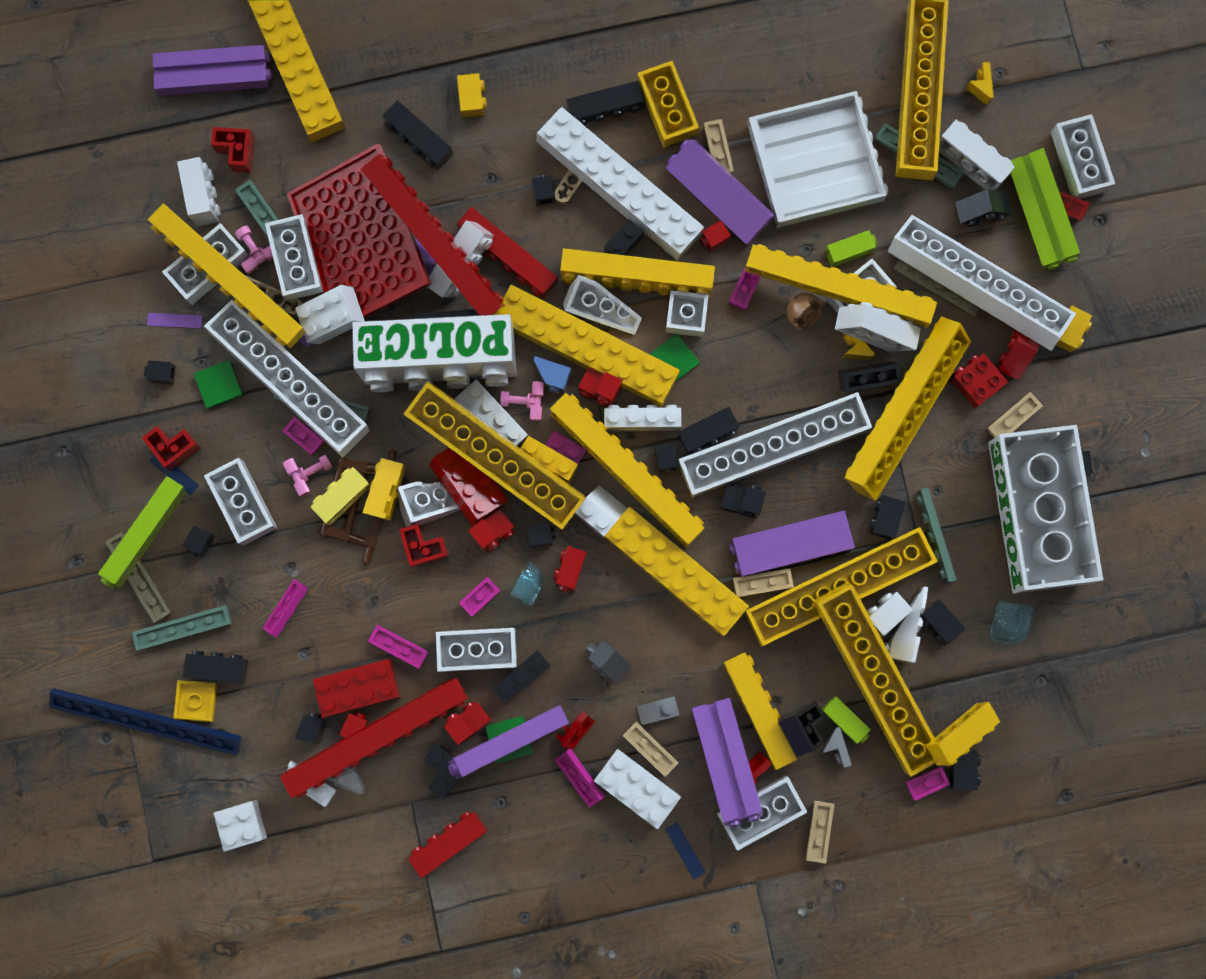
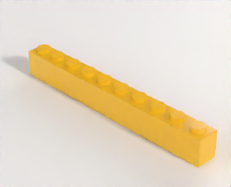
M164 203L148 219L152 224L150 228L156 234L160 235L162 233L166 237L164 241L172 248L174 246L180 249L178 253L186 260L190 258L193 261L191 265L199 272L203 270L207 273L205 277L213 285L217 282L221 286L219 290L227 297L231 295L235 299L233 302L241 310L245 307L249 311L247 315L255 322L259 320L263 324L261 327L269 335L271 332L277 336L275 340L281 346L287 345L291 349L306 333L300 324Z
M761 244L752 246L745 268L746 272L848 304L861 305L862 302L871 303L876 309H884L890 315L900 316V319L903 321H911L915 325L928 328L931 324L937 302L933 301L931 297L916 296L912 291H900L893 285L886 284L884 286L878 284L874 279L865 280L859 278L857 274H846L835 267H823L819 262H807L800 256L791 257L783 251H772Z

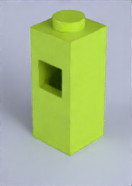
M870 230L827 245L825 253L831 267H835L873 253L877 241L875 236L871 235Z
M834 696L821 709L823 714L837 727H840L841 731L854 744L859 742L862 744L870 736L868 732L871 729L837 696Z

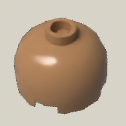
M804 292L794 295L789 300L787 317L797 330L802 331L805 325L809 324V326H812L823 313L821 308L825 304L818 296L812 293Z

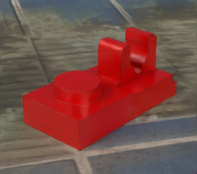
M1059 191L1067 216L1082 221L1090 203Z
M582 711L574 719L570 728L566 725L563 726L566 734L564 736L557 734L556 738L562 742L561 745L567 750L571 748L573 751L596 721Z
M760 751L748 761L755 785L758 784L755 778L766 772L772 765Z

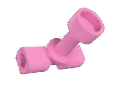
M243 226L235 232V235L240 241L244 240L251 251L249 254L250 258L240 263L249 275L259 269V264L266 260L270 262L274 258L271 246L265 249L257 248L250 237L252 234L248 226Z
M533 381L532 393H528V397L510 396L509 392L501 391L500 405L508 407L509 403L527 404V408H530V420L541 421L542 407L540 406L541 397L544 396V382Z
M326 454L319 457L320 462L305 470L303 467L299 468L293 458L282 463L288 475L292 476L295 482L294 487L299 497L303 498L311 493L306 483L309 481L308 476L323 468L325 471L333 468Z

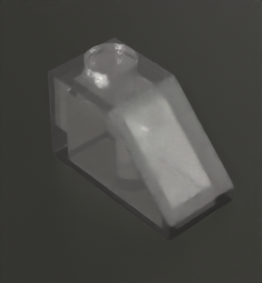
M348 766L342 770L343 773L335 778L331 776L328 778L336 786L359 795L366 793L356 766L353 768Z

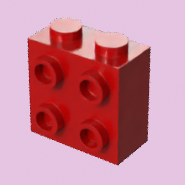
M984 353L979 357L976 354L968 360L969 365L967 367H959L953 372L955 376L951 379L952 383L974 409L1008 383Z
M567 546L566 550H562L559 559L562 565L560 569H556L553 578L556 581V586L559 587V591L570 594L571 591L575 592L587 556L585 551Z

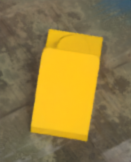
M983 62L980 68L977 69V80L969 81L966 89L987 105L990 104L994 96L990 62Z
M842 333L844 341L849 346H853L844 354L843 358L868 361L873 358L875 353L865 342Z

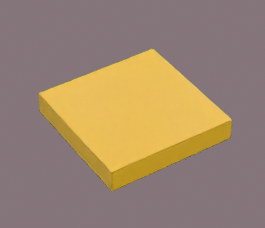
M177 680L173 719L214 722L218 683Z

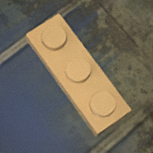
M722 119L704 122L703 127L709 153L726 170L733 174L734 170Z
M1029 392L986 430L994 438L999 434L1012 433L1043 405Z
M790 568L733 578L735 594L738 597L794 588Z
M637 722L623 734V737L664 777L678 764Z
M814 800L805 859L807 861L826 864L834 811L833 803Z

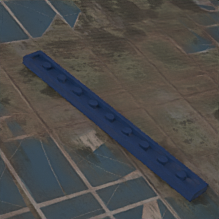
M55 688L50 691L49 708L236 756L240 751L241 736Z

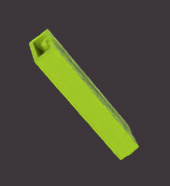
M1044 148L1031 152L1024 157L1021 156L1010 160L1012 165L1015 166L1011 171V175L1043 268L1053 270L1058 268L1059 264L1063 262L1068 264L1077 261L1081 254Z
M166 476L99 571L98 575L102 577L101 582L111 589L114 587L120 589L187 494L182 485Z

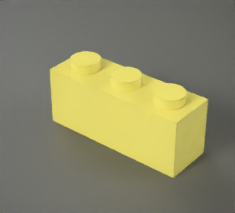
M354 467L348 468L341 474V478L337 482L334 481L327 487V492L313 500L311 508L330 526L370 489V484Z

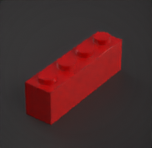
M468 810L459 817L461 819L460 822L455 825L451 822L443 828L445 832L439 837L437 834L426 840L428 844L422 848L419 845L410 852L412 856L408 860L421 878L488 831L476 811L470 813Z

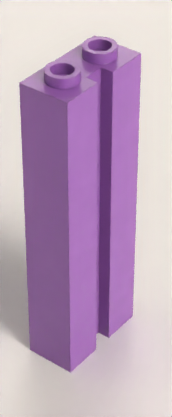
M264 45L153 53V68L155 69L154 89L159 96L268 88L270 87L269 81L272 80L271 69L268 68V63H271V55L269 51L267 52Z
M696 140L684 141L680 146V152L677 155L674 154L668 160L669 164L666 169L745 244H751L775 215Z
M845 511L733 538L731 540L732 544H729L731 555L736 556L737 562L734 563L736 574L740 573V577L782 568L855 548Z
M730 698L716 701L714 704H705L692 708L724 826L728 825L729 828L739 826L740 822L748 820V822L759 820L760 816H763V812Z
M561 705L448 761L450 765L447 766L451 776L459 779L568 724L569 722Z

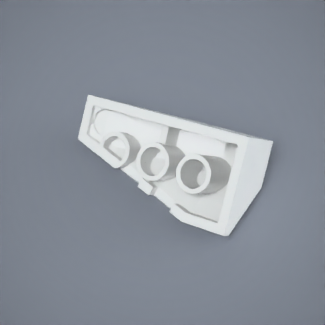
M580 275L576 277L569 287L563 302L564 310L633 335H635L642 319L641 316L599 283Z
M413 482L397 488L400 512L406 527L415 524L420 526L460 510L440 482H434L433 484Z
M924 586L919 589L910 604L913 610L899 622L889 642L885 643V647L894 661L906 664L915 663L920 643V637L917 636V633L923 624L920 613L923 614L928 587Z

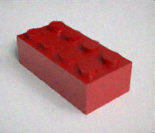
M447 448L432 458L429 466L472 527L482 519L485 520L497 510L502 509L508 502V499L492 478L451 448Z
M392 659L313 679L322 718L401 697Z

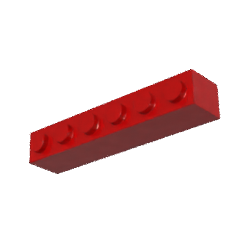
M470 207L457 222L459 230L467 220L477 222L494 235L492 238L493 243L489 249H485L486 255L495 262L497 260L500 262L502 269L507 273L512 272L519 283L522 285L527 284L530 287L529 290L538 297L540 295L545 298L558 283V276L473 207Z

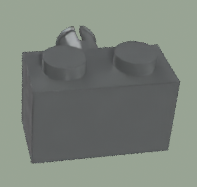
M604 640L598 647L591 643L586 648V653L590 655L588 659L593 663L591 667L606 681L611 679L617 684L632 667Z

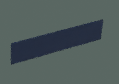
M155 455L149 461L166 476L182 485L189 495H192L198 488L199 484L178 467L169 471L163 467Z
M676 822L665 830L693 879L706 873L679 824Z

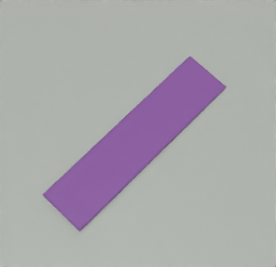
M148 313L147 326L201 328L202 315Z

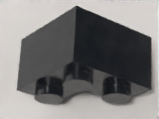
M986 189L955 202L960 224H966L969 227L979 225V222L982 220L1000 222L1005 220L1006 216L1012 214L1006 192Z
M730 483V486L726 485L720 510L757 519L761 514L766 492L762 491L761 487L754 485L746 489H741V485Z
M817 701L798 708L778 722L796 757L810 753L824 744L815 727L816 724L825 719Z
M435 743L423 760L439 771L428 788L442 799H445L459 780L455 776H451L447 767L450 765L448 761L456 756L440 744Z

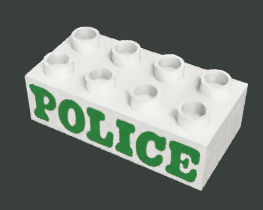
M510 314L353 322L354 369L365 385H370L372 392H391L394 390V383H409L410 390L421 391L427 381L431 383L432 381H447L448 388L462 389L470 385L471 379H485L486 386L501 387L508 385V378L516 377L515 333Z
M1077 425L999 434L989 441L988 446L1012 593L1071 587L1103 581Z

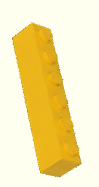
M742 653L723 662L773 769L777 770L796 761L797 758L778 724L780 715L777 709H773L770 704L772 699L767 690L764 691L761 686L763 680L759 672L755 673L752 667L755 664L751 655Z

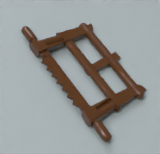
M390 450L387 460L395 462L397 452ZM341 456L339 459L335 458L334 460L337 468L333 482H337L341 478L344 469H351L352 467L364 478L365 474L376 475V465L369 464V461L346 460V457ZM358 499L349 507L344 530L332 528L323 521L322 526L317 529L316 533H320L321 538L330 536L343 540L348 544L352 542L367 547L363 564L369 565L373 553L372 549L375 550L376 535L381 529L379 525L383 521L381 518L373 516L369 535L351 532L359 503Z

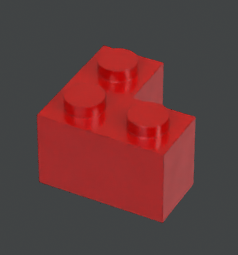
M212 127L211 146L215 152L229 154L228 166L233 172L251 173L255 140L251 130Z
M1014 329L1007 346L1009 348L1008 351H1003L998 359V362H1000L998 370L1019 380L1038 352L1040 344Z
M588 367L578 386V391H580L581 396L587 399L593 398L597 400V404L607 408V406L614 405L622 389L623 380L607 372L603 375Z
M156 426L142 437L163 467L169 471L173 470L201 448L193 436L185 429L170 439L164 430Z
M499 509L486 520L482 519L468 531L486 553L488 550L490 552L494 551L499 546L498 542L503 538L505 540L510 538L514 534L513 530L515 527Z
M418 524L399 529L411 568L449 558L443 537L424 541L421 527Z
M469 702L463 707V713H454L445 720L447 724L444 727L457 745L463 744L492 721L479 702Z

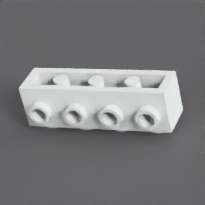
M610 405L608 408H604V425L607 428L606 431H680L681 408H677V405H666L665 408H658L657 405H647L646 408H639L638 405H628L627 408Z

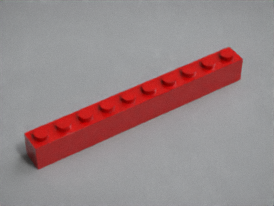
M377 154L360 170L480 316L498 313L505 307L503 303L504 298L500 293H495L492 290L491 282L485 276L482 277L478 271L480 269L473 261L470 263L466 258L467 253L461 246H456L453 242L455 238L450 232L443 230L441 227L443 225L436 216L433 217L430 214L429 206L417 198L418 193L412 186L408 187L404 182L405 177L400 171L394 170L392 167L393 162L386 155Z
M452 677L279 775L291 799L293 797L298 799L307 794V789L320 787L325 783V779L330 776L335 778L343 773L342 770L348 766L350 768L357 766L361 763L360 759L365 756L370 758L378 753L377 750L383 746L385 748L392 746L396 743L395 739L411 735L413 729L418 726L420 728L427 726L434 717H443L448 713V709L453 706L455 709L465 704L464 700L468 698L458 679Z

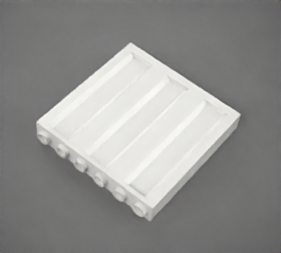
M857 91L749 117L747 126L771 211L775 215L774 222L776 228L885 200L888 194V187L882 180L883 170L881 166H878V153L876 149H873V136L871 131L868 132V119L866 114H863L862 98L858 97Z

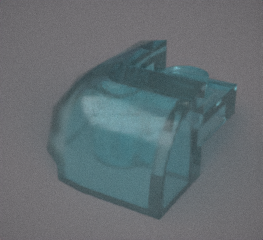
M528 561L526 570H522L510 595L532 606L539 591L542 590L544 582L540 569Z
M997 601L990 640L1005 643H1019L1025 640L1033 626L1035 608L1024 604Z

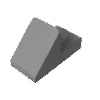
M675 696L637 706L642 725L679 716Z
M835 727L832 729L821 753L836 749V753H834L837 764L845 768L851 766V761L840 727Z

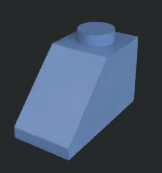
M535 356L534 364L545 386L549 388L548 390L559 394V392L564 393L571 374V368Z

